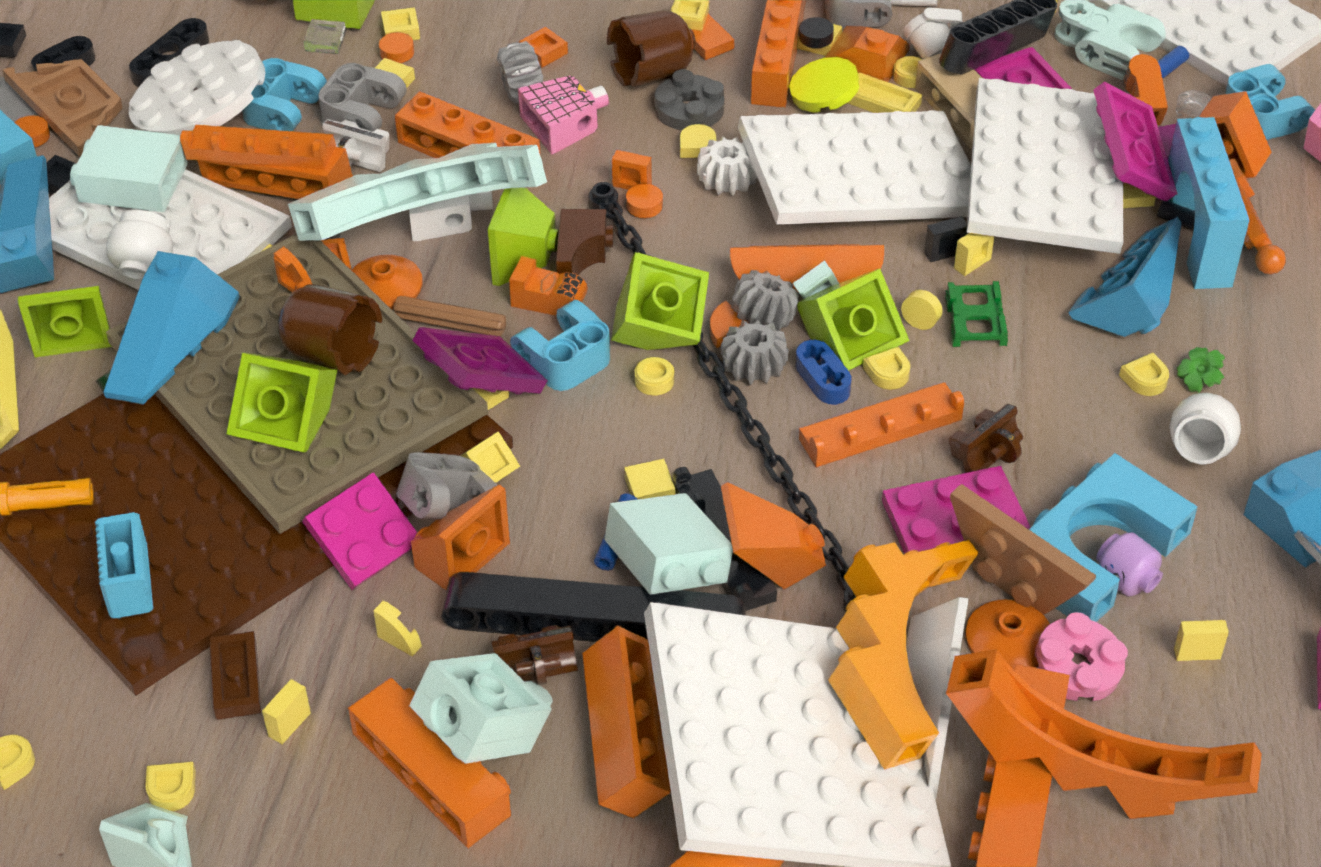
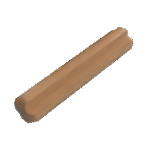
M398 296L393 307L394 312L401 319L500 337L503 336L506 329V316L494 312L407 296Z

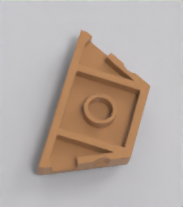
M82 59L64 61L59 64H36L37 71L15 73L14 67L4 69L5 81L40 117H43L48 122V125L79 157L83 153L86 140L91 138L97 125L108 126L122 110L121 98Z
M963 484L950 493V500L964 541L970 540L978 551V555L971 563L973 570L978 572L985 581L995 584L1011 595L1018 604L1024 607L1032 606L1045 615L1086 589L1095 580L1096 575Z

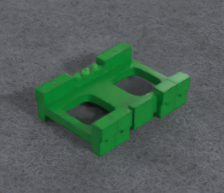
M993 281L992 285H955L954 282H948L947 290H945L947 312H951L952 324L950 326L952 347H960L961 341L998 340L999 346H1007L1008 331L1002 307L999 281ZM981 292L987 298V304L966 305L963 303L962 294ZM988 320L991 323L992 331L988 333H971L967 330L966 321Z

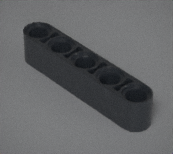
M1013 0L953 26L949 31L939 57V64L949 72L964 74L1043 38L1056 11L1057 2L1055 0Z

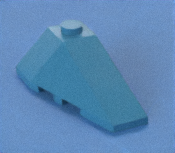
M1176 217L1146 231L1122 254L1124 260L1114 267L1107 269L1101 275L1104 282L1097 290L1094 287H1089L1079 296L1068 312L1071 318L1123 337L1137 331L1140 334H1145L1159 326L1161 323L1160 318L1167 309L1170 300L1181 230L1179 218Z
M1321 450L1282 463L1254 481L1244 511L1246 518L1305 568L1317 560L1299 543L1294 534L1300 530L1321 545Z

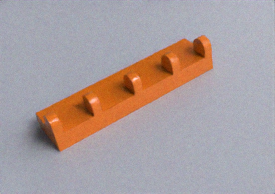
M195 125L193 131L183 130L180 135L186 160L325 169L336 147L334 135L323 133Z
M943 382L799 428V441L815 467H819L961 421L964 398L960 391L951 392L947 384Z

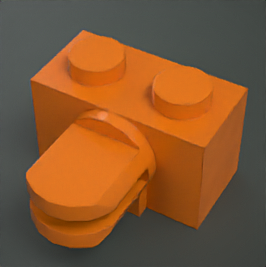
M1247 92L1213 96L1199 117L1215 118L1229 160L1235 158L1246 178L1256 177L1272 152Z

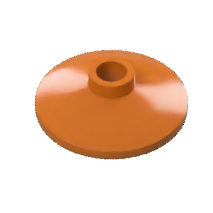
M397 255L373 256L361 261L351 270L392 310L398 296L416 298L423 285L422 273L418 266L411 260Z
M995 600L980 606L972 613L966 625V643L971 653L997 649L1013 670H1015L1016 664L1037 668L1039 664L1035 656V648L1041 634L1050 625V622L1032 606L1024 607L1015 600Z

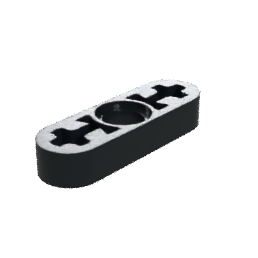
M198 18L185 19L136 56L129 64L133 84L139 87L152 75L151 69L156 64L170 61L181 55L186 47L193 44H199L200 46L208 44L209 36L206 23ZM168 51H177L173 54L163 55V53Z

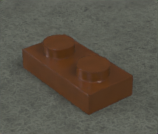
M254 631L210 637L213 709L216 720L262 713L257 641Z

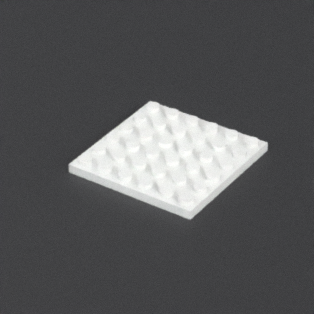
M650 602L644 612L680 850L845 867H951L933 789L928 787L922 757L918 760L884 770L828 681L839 664V657L849 650V647L836 628Z

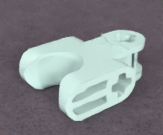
M1064 0L1061 2L1059 16L1062 18V22L1056 26L1054 33L1059 43L1075 48L1077 58L1083 64L1120 80H1123L1130 60L1134 56L1140 55L1137 49L1144 52H1152L1166 37L1163 23L1155 17L1121 4H1113L1105 10L1086 0Z

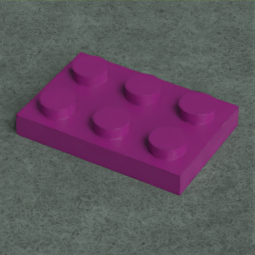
M419 327L412 340L424 351L423 356L427 361L442 368L449 375V382L463 390L479 388L489 392H496L497 390L510 391L521 395L523 392L541 394L548 381L500 336Z

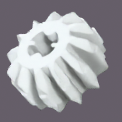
M722 136L719 142L709 140L707 147L700 148L697 175H699V181L704 183L706 190L716 189L718 195L723 192H729L734 196L736 190L747 192L749 185L755 184L756 172L744 142L740 143L738 136L733 140H727Z

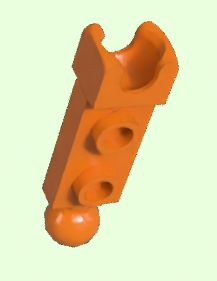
M1235 158L1230 159L1229 161L1249 217L1244 244L1248 250L1255 247L1258 251L1255 256L1256 267L1262 273L1276 274L1285 266V252L1277 245L1272 244L1249 199L1255 193Z

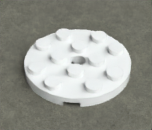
M240 40L215 42L203 46L199 44L190 45L182 51L181 55L170 61L160 62L151 69L152 75L139 86L129 102V117L136 130L181 135L183 130L193 131L195 125L221 126L239 114L254 99L251 92L256 85H263L265 80L264 64L257 51Z

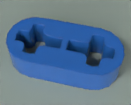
M807 340L801 343L796 350L795 367L812 392L820 401L826 404L837 405L847 401L850 397L852 376L833 350L825 342L819 340Z

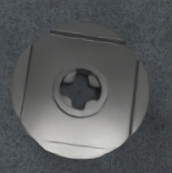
M686 69L675 71L672 78L662 82L654 94V105L658 112L659 120L666 126L677 130H683L695 124L704 123V125L709 127L716 124L724 114V85L719 81H714L704 76L693 75L691 71Z

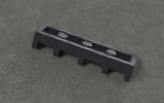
M687 467L677 468L673 472L676 494L686 493L731 542L721 486L712 469L691 475ZM732 553L727 583L721 584L726 594L740 598L746 605V611L776 602L777 589L772 580L735 553Z

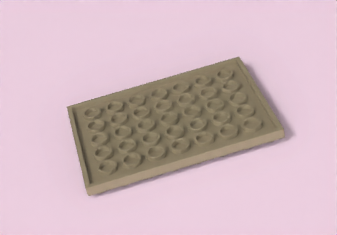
M297 234L217 274L235 288L240 296L227 324L218 333L212 331L201 342L202 348L194 356L188 354L174 367L175 374L155 393L159 400L280 534L302 522L305 516L374 472L377 478L407 461L410 453L423 452L488 414L487 402L473 388L463 390L451 384L448 380L449 375L442 368L427 361L423 356L424 351L412 341L416 333L321 240L299 241ZM283 246L299 260L308 273L312 284L373 298L379 305L382 314V323L376 322L373 339L379 341V346L371 362L360 373L351 371L348 375L336 374L330 410L307 452H299L226 434L242 353L309 363L291 355L282 345L278 334L280 310L286 299L293 293L278 283L273 253ZM128 320L106 331L108 342L116 352L119 349Z

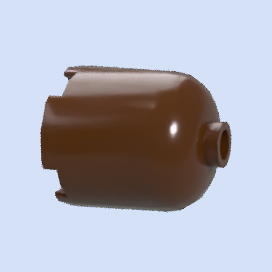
M661 10L621 17L620 19L612 20L607 31V45L613 44L616 57L615 60L610 61L616 78L623 86L632 85V87L672 77L675 71L687 69L692 61L693 48L696 44L695 35L683 18L672 11Z
M308 284L293 291L286 299L279 313L278 334L284 348L298 359L336 369L337 373L342 375H348L351 371L360 373L371 362L379 346V341L373 339L376 322L382 323V314L379 305L373 298L326 286Z

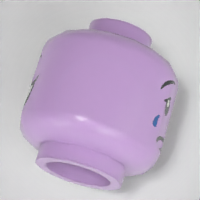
M1133 532L1124 533L1121 536L1119 534L1110 536L1101 546L1096 556L1100 566L1120 579L1118 590L1128 597L1139 594L1141 591L1145 593L1151 592L1159 584L1163 573L1159 570L1162 564L1161 554Z

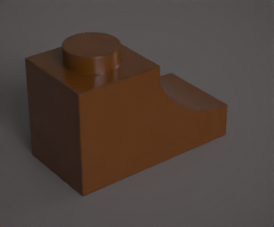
M561 209L556 257L558 274L569 272L579 275L584 269L593 264L605 263L606 248H613L614 225H607L606 209Z

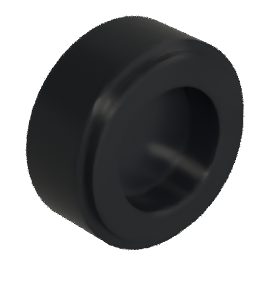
M812 17L801 22L799 26V40L803 45L818 49L830 45L833 41L834 26L829 20L821 17Z

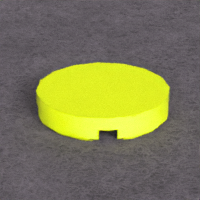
M828 57L812 61L801 67L792 76L789 88L793 102L801 110L816 113L821 112L820 108L829 106L830 110H834L848 103L858 92L860 79L856 66L852 62L839 57Z

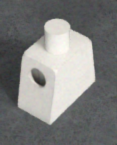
M492 191L455 197L409 209L413 241L469 232L472 229L471 211L493 209Z

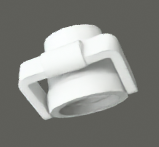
M926 8L924 13L913 18L905 26L903 35L921 59L940 54L950 29L963 22L962 12L954 9Z

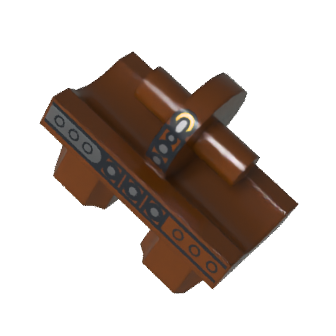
M1007 403L997 412L985 409L976 416L974 422L975 429L972 432L966 433L958 430L949 437L951 454L953 457L963 461L965 473L987 469L999 459L1005 463H1013L1020 458L1022 454L1020 442L1023 440V435L1016 424V415L1018 413L1016 406Z
M558 625L544 627L540 632L521 636H516L515 634L499 636L497 641L491 642L493 653H496L524 682L535 680L537 685H543L547 683L546 677L578 671L573 633L570 626L560 628Z

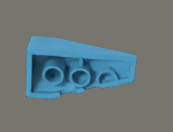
M44 155L9 163L0 187V293L54 280L47 163Z
M157 251L142 279L104 389L105 398L144 404L175 374L174 367L188 354L194 356L202 348L201 342L212 331L218 333L227 324L240 298L239 292L196 257Z

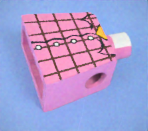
M573 76L518 88L520 117L537 138L540 139L551 155L594 133L597 129V109L609 105V98L603 86L600 85L586 91Z

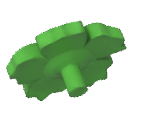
M1196 347L1189 351V358L1191 360L1185 358L1177 367V376L1184 378V383L1188 386L1189 390L1200 393L1204 383L1208 387L1214 384H1221L1224 375L1219 369L1224 366L1223 360L1225 356L1219 350L1209 352L1207 348Z

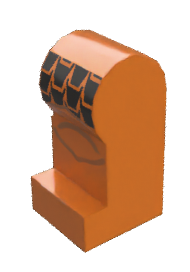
M1136 55L1128 64L1123 78V85L1131 96L1152 106L1157 125H1161L1168 105L1160 65L1150 55Z
M521 256L509 279L511 307L557 316L559 308L573 300L583 302L588 291L587 283L579 275L569 272L558 274V272L536 267V259Z

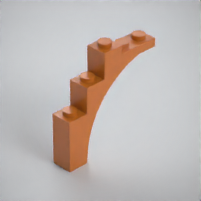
M997 649L954 657L946 694L997 763L1040 757L1063 791L1107 786L1130 819L1174 814L1175 803L1180 801L1257 793L1262 753L1255 742L1204 748L1160 743L1133 737L1087 721L1050 701L1025 682L1011 668Z

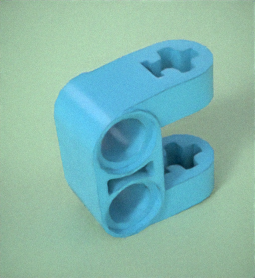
M279 58L263 60L262 62L265 67L263 85H256L251 92L254 99L242 110L243 119L246 124L261 129L293 131L301 122L302 115L297 106L290 102L291 98L306 103H316L319 100L318 94L327 80L318 70L308 66L287 62Z
M1265 64L1232 74L1228 78L1225 94L1247 92L1266 140L1303 130L1308 126L1309 118L1315 111L1302 96H1293L1278 101L1275 96L1284 88L1286 79L1272 64Z
M573 300L557 310V320L564 332L548 341L532 327H527L510 339L511 347L548 380L546 384L554 390L564 391L574 388L603 370L610 362L609 327L579 300Z

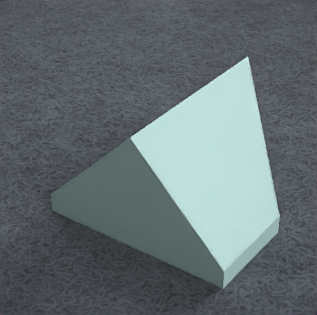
M145 803L101 820L99 831L112 866L192 867L186 829L188 816Z

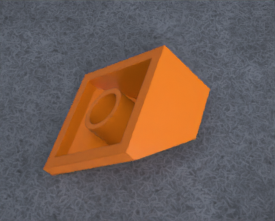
M846 25L824 58L839 57L847 59L856 66L858 73L860 72L889 82L893 76L894 64L898 59L906 56L910 49V44L900 36L880 29Z
M727 482L721 486L733 553L784 590L826 566L822 549L825 541L815 525H808L794 513Z
M497 485L447 512L446 516L442 519H437L428 527L422 528L411 541L415 569L447 591L449 578L453 574L458 572L476 573L509 545L510 536L505 488Z

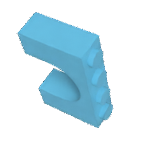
M1215 118L1177 119L1168 163L1178 194L1168 201L1195 210L1194 231L1186 262L1194 289L1233 287L1249 224V217Z
M1116 453L1103 464H1095L1083 482L1077 487H1069L1062 495L1060 502L1051 510H1043L1029 529L1096 575L1095 580L1086 589L1062 603L1056 609L1066 616L1076 612L1083 613L1090 620L1097 622L1114 606L1120 579L1076 548L1070 538L1074 532L1093 525L1113 526L1128 533H1135L1166 557L1191 534L1198 506Z

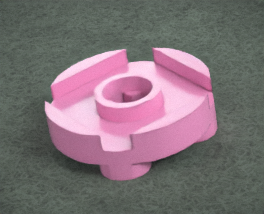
M1076 612L1069 614L1066 619L1057 620L1046 627L1036 645L1035 656L1039 669L1070 675L1066 699L1078 701L1079 697H1094L1092 701L1106 698L1116 689L1125 671V660L1128 656V650L1106 627L1090 620L1087 615ZM1073 653L1084 655L1090 662V665L1086 662H1081L1079 665L1072 661Z

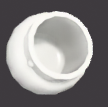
M127 210L121 213L120 221L112 227L106 243L107 256L111 263L119 269L120 275L131 280L142 281L157 251L173 253V241L169 234L171 225L168 220L158 214L145 210Z
M1212 393L1193 394L1182 400L1173 411L1169 426L1172 442L1181 456L1190 462L1200 465L1210 464L1227 456L1237 445L1241 433L1240 417L1232 403L1222 396Z

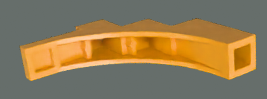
M970 540L954 544L945 542L934 549L921 552L912 550L905 554H902L895 542L881 546L868 545L854 555V562L844 575V579L856 598L846 606L847 611L836 626V629L849 647V650L839 657V664L828 681L884 770L920 759L939 734V731L925 710L913 682L906 650V626L909 611L916 596L928 587L961 579L978 555V551Z

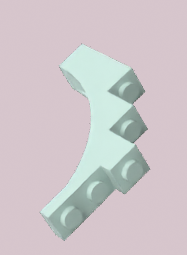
M496 143L470 144L440 158L414 159L381 174H358L293 201L288 206L299 241L324 240L361 224L426 204L492 190L538 187L546 183L547 180L537 145L497 147Z

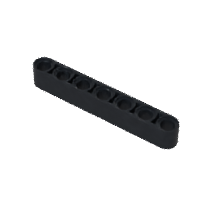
M458 572L449 578L441 618L445 624L458 630L515 635L540 632L542 628L558 625L560 628L570 626L573 640L589 642L599 641L619 626L648 640L644 612L650 602L738 615H746V605L740 598L727 594L677 590L650 595L644 587Z

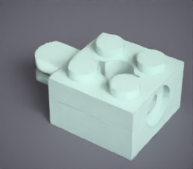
M496 653L430 661L409 706L423 720L424 725L443 740L451 749L452 754L467 764L530 753L552 710L550 706L553 700L546 689L532 681L524 682Z

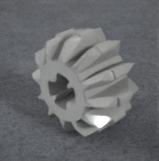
M527 41L521 43L514 42L507 44V47L499 49L497 61L504 89L511 101L515 104L519 103L518 88L543 82L544 77L538 57L535 54L534 47Z
M751 270L749 274H742L740 281L737 282L733 291L731 308L738 313L737 317L741 320H747L750 324H755L759 318L761 325L774 323L776 331H780L782 327H788L790 321L794 319L799 293L792 288L793 284L791 282L780 279V275L774 276L768 271L760 273L757 270Z
M759 318L755 324H749L742 320L739 327H729V331L721 343V355H723L725 371L733 372L735 381L747 378L751 385L754 380L760 379L767 384L771 376L780 377L783 366H786V361H788L789 349L787 348L784 332L776 331L774 323L761 325Z

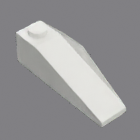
M962 597L912 616L909 631L906 634L908 664L915 688L925 710L939 731L938 736L922 755L928 787L933 789L935 799L937 797L952 701L947 696L946 691L954 657L960 655L968 598Z

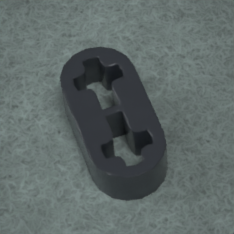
M85 36L68 38L36 54L31 60L32 69L37 71L36 64H59L64 61L82 59L90 66L95 61L92 41Z

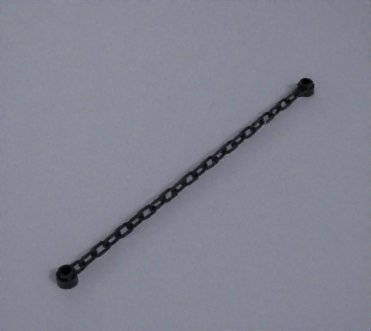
M608 182L595 184L589 192V208L606 209V218L613 220L617 228V237L622 245L632 250L633 254L637 252L646 255L642 247L643 241L641 236L633 226L627 225L622 216L623 209L618 202L617 190ZM628 230L631 231V233L634 236L630 240V244L625 239V237L628 235ZM701 331L700 342L697 345H693L698 354V364L708 377L714 378L719 387V396L729 411L736 412L737 417L742 423L741 431L747 441L753 447L759 448L760 453L765 459L764 467L772 480L782 484L788 495V505L793 513L808 525H815L821 532L824 540L825 536H827L833 544V547L829 548L828 553L823 547L822 549L824 558L830 560L837 571L836 579L844 591L843 609L846 613V606L856 596L844 579V575L849 567L842 557L840 543L831 531L823 528L817 518L818 511L816 506L805 492L799 491L793 481L794 474L792 469L782 456L775 454L769 444L770 436L760 421L752 418L746 408V398L737 386L730 384L724 374L725 367L715 352L708 350L703 341L704 335ZM710 357H712L714 362L716 363V365L712 369V372L705 364L709 362ZM732 391H734V393L738 397V400L735 401L734 406L730 403V401L727 398L731 396ZM754 425L762 434L757 437V441L750 434L754 430ZM777 461L780 462L785 470L780 473V477L773 470V467L777 465ZM801 498L804 499L809 507L804 510V515L796 506V504L800 503Z

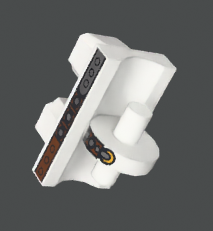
M327 119L323 123L324 134H333L336 147L346 148L350 166L353 164L378 172L385 168V156L389 150V133L380 129H376L373 132L359 128L355 122L348 120L340 123Z

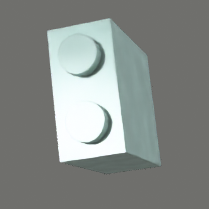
M97 125L91 138L86 140L79 161L71 168L70 181L75 186L79 202L165 212L188 165V160H186L182 148L180 135Z
M686 493L610 503L605 541L650 595L727 583L733 553L732 543Z

